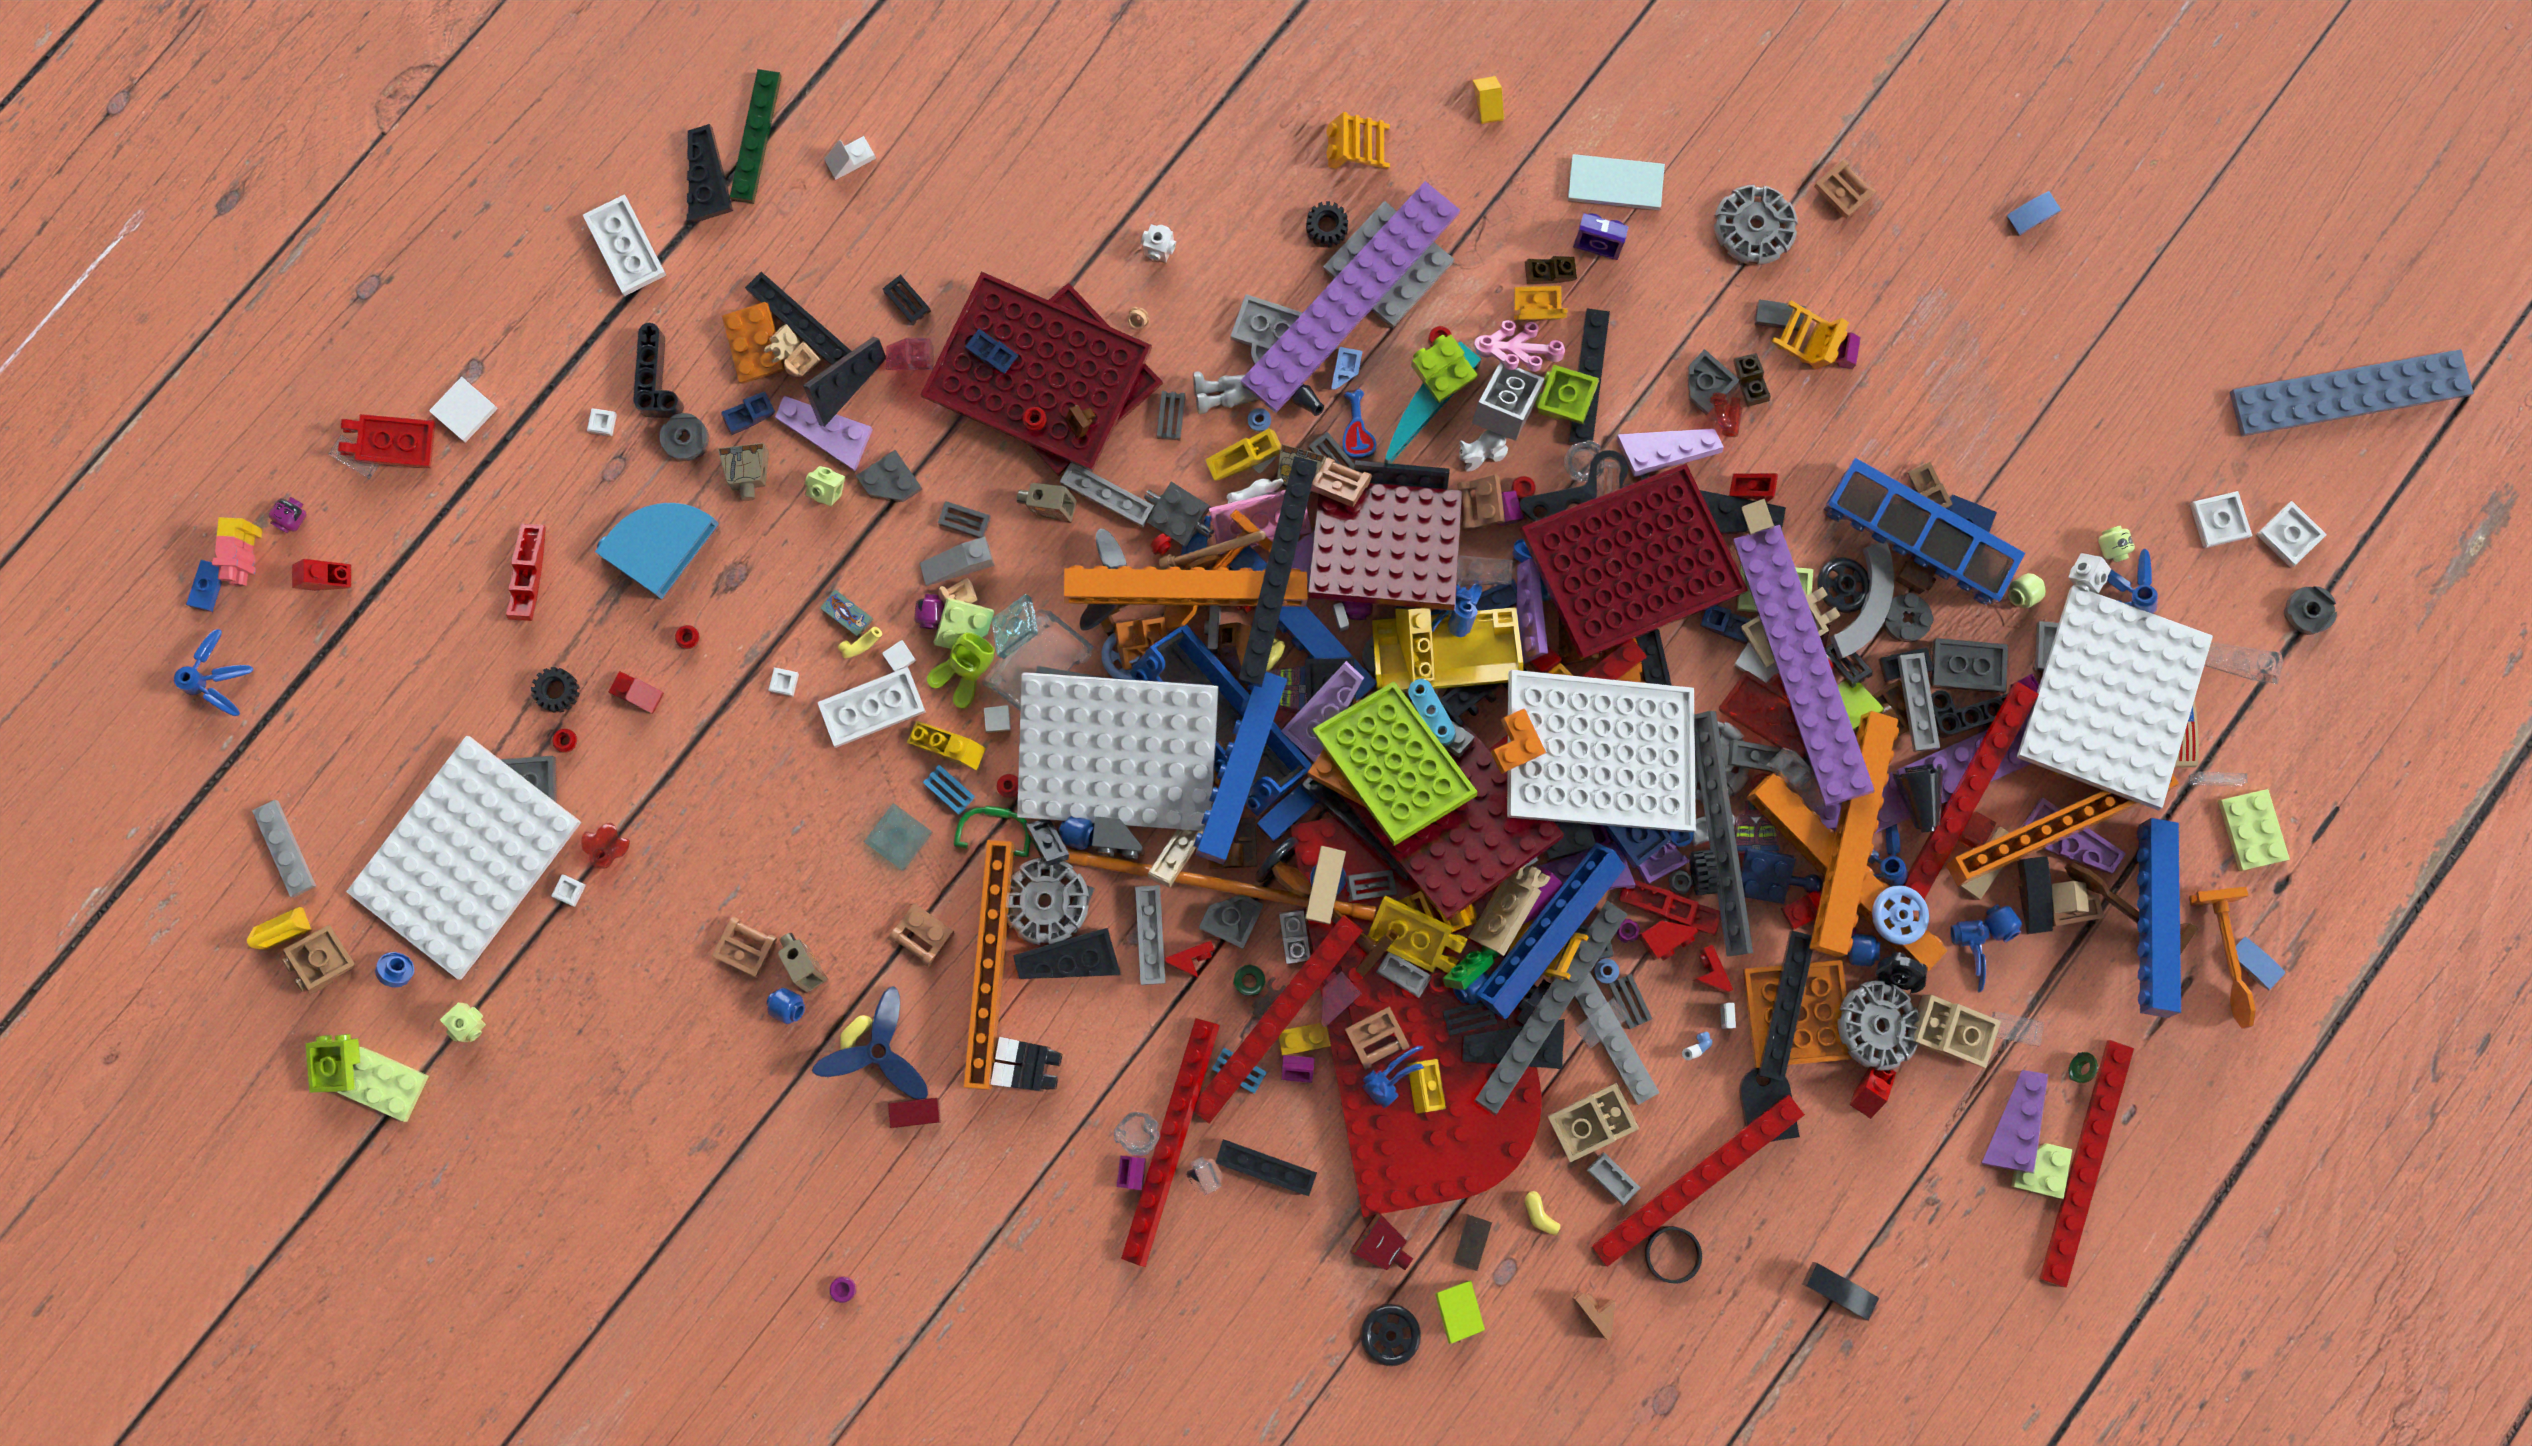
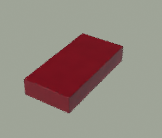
M939 1098L888 1103L890 1128L941 1123Z

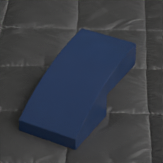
M980 328L965 346L968 352L1002 374L1007 372L1018 357V354L1002 342L994 340Z
M764 391L743 399V404L722 411L721 416L732 436L767 419L775 413V410Z
M1717 605L1706 609L1701 622L1702 627L1747 645L1748 639L1740 627L1752 619L1731 613L1732 610Z

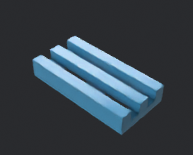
M940 765L923 781L929 789L959 815L975 798L971 792ZM942 773L966 796H968V798L964 800L962 797H960L943 780H941L938 777V775ZM933 780L940 784L962 805L958 808L931 784Z
M1223 1048L1212 1070L1219 1072L1221 1070L1219 1068L1220 1064L1225 1065L1227 1062L1224 1059L1225 1055L1231 1057L1233 1052ZM1257 1066L1253 1070L1260 1074L1259 1077L1256 1078L1251 1074L1247 1076L1248 1079L1255 1082L1254 1086L1252 1087L1245 1082L1240 1085L1254 1094L1267 1073Z

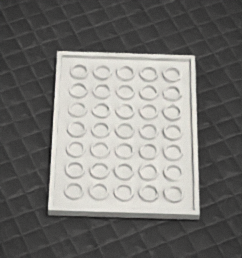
M2073 585L2067 596L2037 691L2039 695L2033 704L2017 758L2150 808L2162 809L2213 636L2092 591L2087 592L2085 589Z
M1518 670L1508 672V715L1525 708L1546 753L1508 771L1507 817L1680 832L1696 831L1694 688Z
M1023 673L1021 681L1017 817L1066 821L1070 816H1073L1074 818L1089 819L1092 823H1095L1097 816L1121 819L1125 825L1204 831L1205 825L1201 824L1205 811H1210L1213 803L1209 799L1214 783L1218 686Z
M466 736L346 892L455 978L462 979L582 822L470 736Z

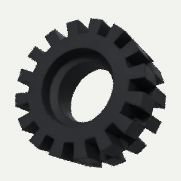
M1326 201V205L1320 202L1318 207L1315 205L1312 207V211L1308 212L1306 231L1309 239L1313 238L1314 244L1317 245L1319 242L1320 247L1328 244V248H1330L1333 243L1337 246L1340 244V240L1343 241L1345 239V234L1348 231L1347 213H1344V208L1342 206L1338 208V204L1335 202L1332 206L1330 201ZM1324 217H1330L1336 222V227L1330 232H1324L1318 226L1319 221Z
M551 667V670L543 669V674L538 673L536 676L539 678L537 680L533 679L532 683L535 684V687H531V691L534 693L532 695L533 699L537 701L536 703L539 706L554 713L556 711L561 713L564 712L565 708L567 710L571 709V703L576 704L575 697H579L580 693L577 692V689H580L572 674L556 667ZM559 681L564 686V692L559 698L552 699L547 694V688L552 682Z
M1713 851L1691 852L1689 863L1691 865L1690 871L1694 892L1697 896L1718 893L1719 878L1717 877V863Z

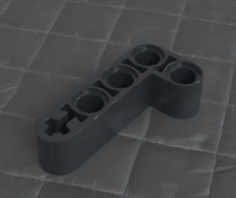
M650 322L643 324L638 331L633 402L635 407L645 417L671 418L676 414L683 413L684 404L674 392L662 390L665 336L657 325ZM655 355L651 362H646L649 356ZM653 378L650 384L644 385L646 379ZM652 400L648 407L643 408L645 401ZM675 401L671 408H666L668 402Z
M1937 690L1932 693L1931 697L1938 737L1947 738L1991 724L2009 693L1957 710L1948 692ZM1934 698L1941 700L1942 708L1935 706ZM1988 706H1992L1995 709V716L1988 713ZM1965 713L1972 715V724L1966 721ZM1943 720H1946L1950 723V731H1947L1943 728Z

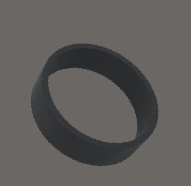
M1674 1226L1664 1227L1654 1232L1648 1239L1645 1247V1261L1652 1274L1660 1280L1673 1284L1683 1283L1693 1278L1700 1269L1702 1249L1696 1237L1689 1231ZM1668 1230H1679L1687 1234L1694 1242L1697 1251V1260L1692 1271L1687 1276L1677 1280L1661 1277L1654 1270L1650 1260V1249L1653 1241L1661 1233Z

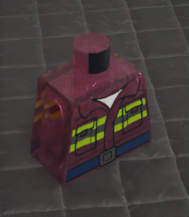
M1305 666L1270 670L1269 673L1287 679L1277 710L1297 714L1306 705L1307 701Z
M1749 800L1745 801V814L1735 816L1734 832L1738 856L1745 855L1746 847L1781 853L1776 826L1763 814H1760V811Z

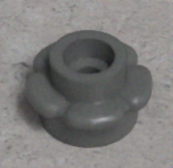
M1683 870L1672 873L1668 879L1671 891L1674 893L1678 892L1679 894H1686L1693 883L1692 878ZM1679 880L1682 881V885L1678 884Z

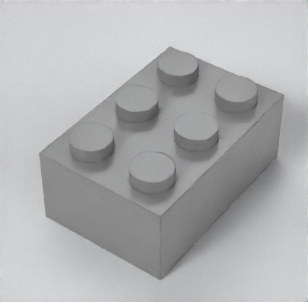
M1500 362L1478 402L1472 423L1516 441L1536 403L1545 378L1518 367L1514 370H1509Z

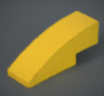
M1268 428L1250 439L1244 438L1205 459L1213 479L1217 481L1279 455L1281 444L1275 431Z

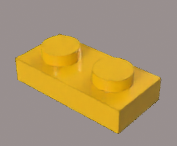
M1326 1022L1286 1029L1279 1036L1282 1056L1331 1047Z

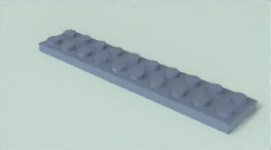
M2461 349L2238 388L2230 392L2241 437L2469 397L2474 394Z

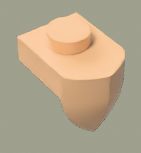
M802 342L784 360V368L789 375L802 378L821 359L806 343Z
M968 578L948 589L943 586L939 588V597L944 604L947 598L970 604L978 600L973 585Z

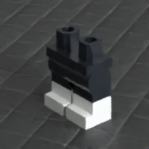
M999 1037L995 1059L1020 1063V1066L995 1062L990 1085L1042 1092L1043 1089L1055 1090L1057 1089L1058 1076L1047 1075L1048 1065L1060 1066L1063 1054L1051 1050V1047Z

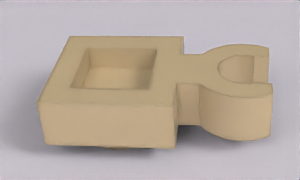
M786 324L770 338L772 344L765 347L764 351L765 353L773 351L775 358L772 362L776 363L791 355L801 342Z

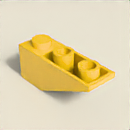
M1407 607L1395 609L1397 635L1411 682L1414 683L1417 679L1435 680L1430 608Z
M916 721L907 741L908 744L977 770L986 750L985 747L969 738Z

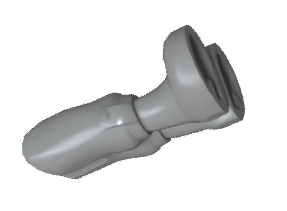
M1193 372V385L1198 414H1205L1208 412V409L1214 406L1222 405L1223 407L1232 408L1235 405L1259 400V398L1241 384V379L1245 375H1225L1220 377L1218 381H1207L1201 372ZM1213 392H1223L1222 394L1215 396L1206 395Z

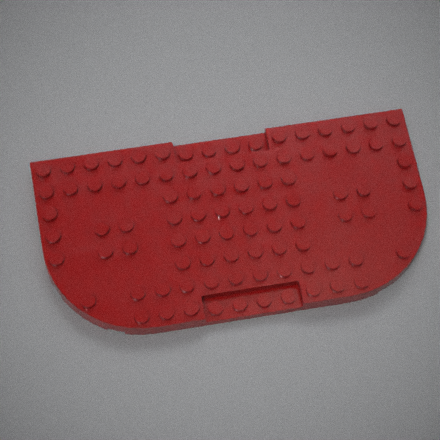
M1334 817L1290 826L1291 836L1298 840V845L1294 848L1297 868L1308 878L1309 882L1311 872L1317 865L1321 846L1346 851L1342 866L1346 877L1393 870ZM1393 870L1397 894L1387 897L1399 901L1420 891L1411 879L1406 881ZM1387 877L1358 880L1354 881V884L1362 885L1388 881ZM1347 882L1343 890L1336 895V901L1377 907L1376 915L1384 898L1379 897L1349 902L1348 897L1350 894L1346 889L1348 887ZM1498 885L1472 903L1477 913V921ZM1389 886L1358 890L1356 895L1389 890ZM1420 898L1415 899L1418 911L1426 914ZM1431 904L1436 919L1444 923L1441 914ZM1345 915L1364 930L1363 933L1368 936L1374 921ZM1307 920L1313 953L1336 925L1332 920L1329 925ZM1476 924L1451 933L1468 939L1461 953L1445 946L1442 955L1458 959V965L1470 952H1481L1482 945L1468 938ZM1355 941L1319 987L1362 1217L1373 1216L1378 1212L1384 1214L1464 1199L1489 1190L1507 1178L1519 1166L1532 1146L1537 1134L1542 1109L1540 1079L1537 1067H1527L1496 1116H1494L1474 1101L1498 1064L1462 1062L1463 1037L1524 1026V1024L1516 1020L1521 1013L1518 1007L1523 1000L1518 1003L1506 1020L1494 1014L1497 1024L1448 1036L1442 1012L1470 1004L1462 1003L1456 997L1453 988H1450L1443 995H1435L1426 986L1418 998L1382 977L1376 971L1388 951H1385L1370 971L1362 977L1356 969L1367 953ZM1509 948L1504 956L1500 954L1498 958L1494 959V963L1485 971L1489 976L1493 974L1508 955ZM1411 963L1412 965H1414V966H1416L1417 968L1423 970L1424 972H1426V973H1428V974L1431 973L1430 971H1428V970H1426V969H1424V968H1422V967H1420V966H1418V965H1416V964H1414V963ZM1436 978L1434 980V985L1436 987H1442V979ZM1483 1006L1449 1015V1018L1452 1020L1487 1011V1007ZM1390 1007L1409 1044V1048L1405 1050L1400 1049L1372 1063V1067L1365 1070L1345 1029ZM1488 1015L1451 1025L1452 1030L1488 1021L1490 1018ZM1392 1033L1363 1048L1366 1055L1397 1040L1396 1036ZM1423 1046V1049L1413 1053L1397 1064L1386 1075L1389 1081L1398 1072L1407 1068L1409 1063L1438 1059L1446 1109L1416 1113L1409 1074L1393 1084L1396 1088L1395 1092L1399 1096L1386 1108L1377 1105L1362 1088L1365 1084L1363 1078L1374 1070L1376 1073L1379 1071L1383 1072L1394 1059L1414 1047Z

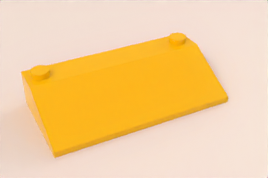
M1516 607L1477 611L1472 629L1464 637H1456L1450 633L1448 621L1451 614L1438 624L1434 632L1432 631L1435 680L1429 682L1433 689L1508 682L1509 671H1523V657ZM1440 614L1431 615V623ZM1396 618L1372 620L1378 690L1395 681L1402 692L1408 691L1412 682L1397 635ZM1419 687L1417 690H1425V688Z

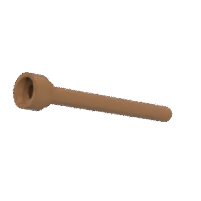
M1260 530L1179 557L1170 554L1160 557V569L1166 570L1168 567L1180 568V566L1200 558L1220 554L1265 539L1266 533Z

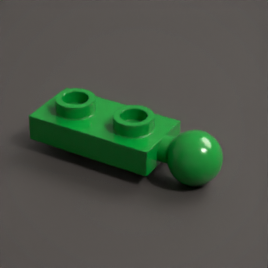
M1483 945L1481 952H1470L1465 959L1453 967L1443 978L1445 987L1465 990L1494 963V959L1498 958L1500 954Z

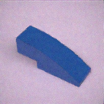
M1300 784L1257 823V826L1275 843L1291 825L1296 824L1317 802L1301 789Z

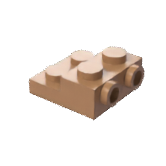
M330 925L283 949L285 958L282 959V962L289 972L295 971L298 978L294 979L301 992L307 990L309 995L333 983V979L355 968L354 962Z

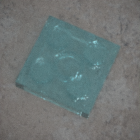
M1026 594L992 618L997 656L1003 659L1038 635L1032 598Z
M893 803L864 842L904 871L933 832Z

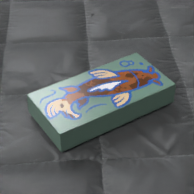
M834 590L820 607L821 610L858 638L873 620L871 616L837 590Z

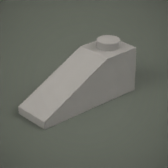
M985 537L962 543L920 562L926 586L995 566Z

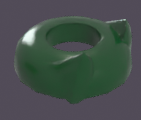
M1244 965L1236 971L1233 985L1242 995L1255 997L1264 988L1266 982L1265 975L1257 966ZM1252 975L1256 979V985L1251 988L1244 986L1242 983L1243 977Z
M2078 1052L2069 1064V1077L2077 1083L2091 1081L2098 1072V1062L2094 1055L2088 1052ZM2089 1063V1071L2082 1075V1067Z

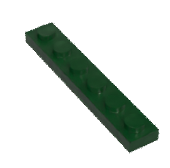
M757 69L730 192L732 201L751 204L755 202L782 78L780 72Z

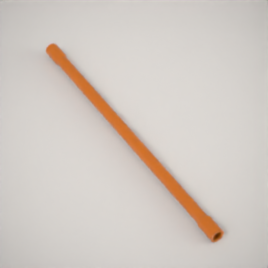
M1066 848L1069 853V859L1065 860V862L1070 864L1098 867L1148 877V873L1152 868V865ZM1180 871L1174 880L1176 883L1302 907H1308L1309 903L1308 898L1289 891ZM1336 900L1334 903V908L1340 914L1363 920H1375L1377 911L1375 906Z

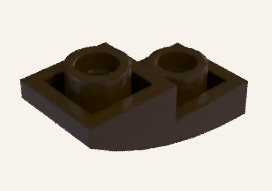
M1553 256L1551 259H1527L1525 261L1527 284L1562 283L1577 279L1575 257Z
M1757 353L1734 358L1737 378L1739 379V385L1747 407L1769 402L1771 395L1764 381V370Z

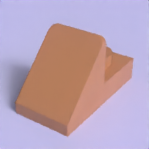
M1582 1292L1576 1294L1573 1297L1574 1301L1603 1338L1607 1341L1611 1339L1615 1301L1611 1299L1599 1310H1596L1595 1308L1598 1304L1589 1293L1586 1296Z

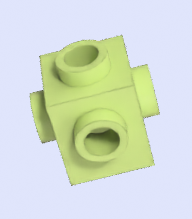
M819 466L806 477L805 485L807 489L805 496L819 503L832 506L842 495L845 476L833 472L829 468Z
M459 1002L440 1019L448 1029L446 1031L448 1036L456 1042L474 1041L482 1034L481 1029L486 1026L481 1020L483 1015L475 1007L470 1008L468 1004Z

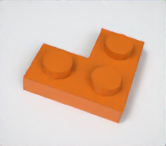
M1525 708L1501 719L1511 742L1491 751L1501 774L1546 753Z

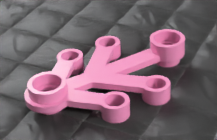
M1504 321L1501 329L1491 336H1479L1474 343L1478 355L1482 357L1493 356L1509 370L1516 369L1520 360L1527 365L1529 370L1539 371L1542 359L1539 356H1529L1526 353L1545 354L1549 361L1559 362L1563 359L1565 352L1563 343L1558 340L1551 341L1548 345L1524 343L1529 338L1537 336L1539 327L1533 322L1526 323L1524 331L1510 341L1500 342L1506 336H1512L1516 328L1514 322ZM1502 351H1508L1510 354L1506 355Z

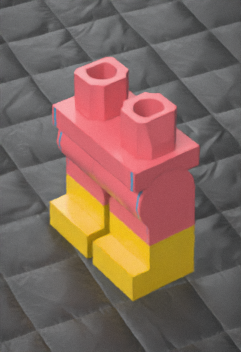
M218 518L215 546L217 558L213 557L212 565L219 567V580L229 581V584L233 586H247L248 574L255 575L256 568L253 567L255 563V556L253 554L255 538H262V528L243 518Z

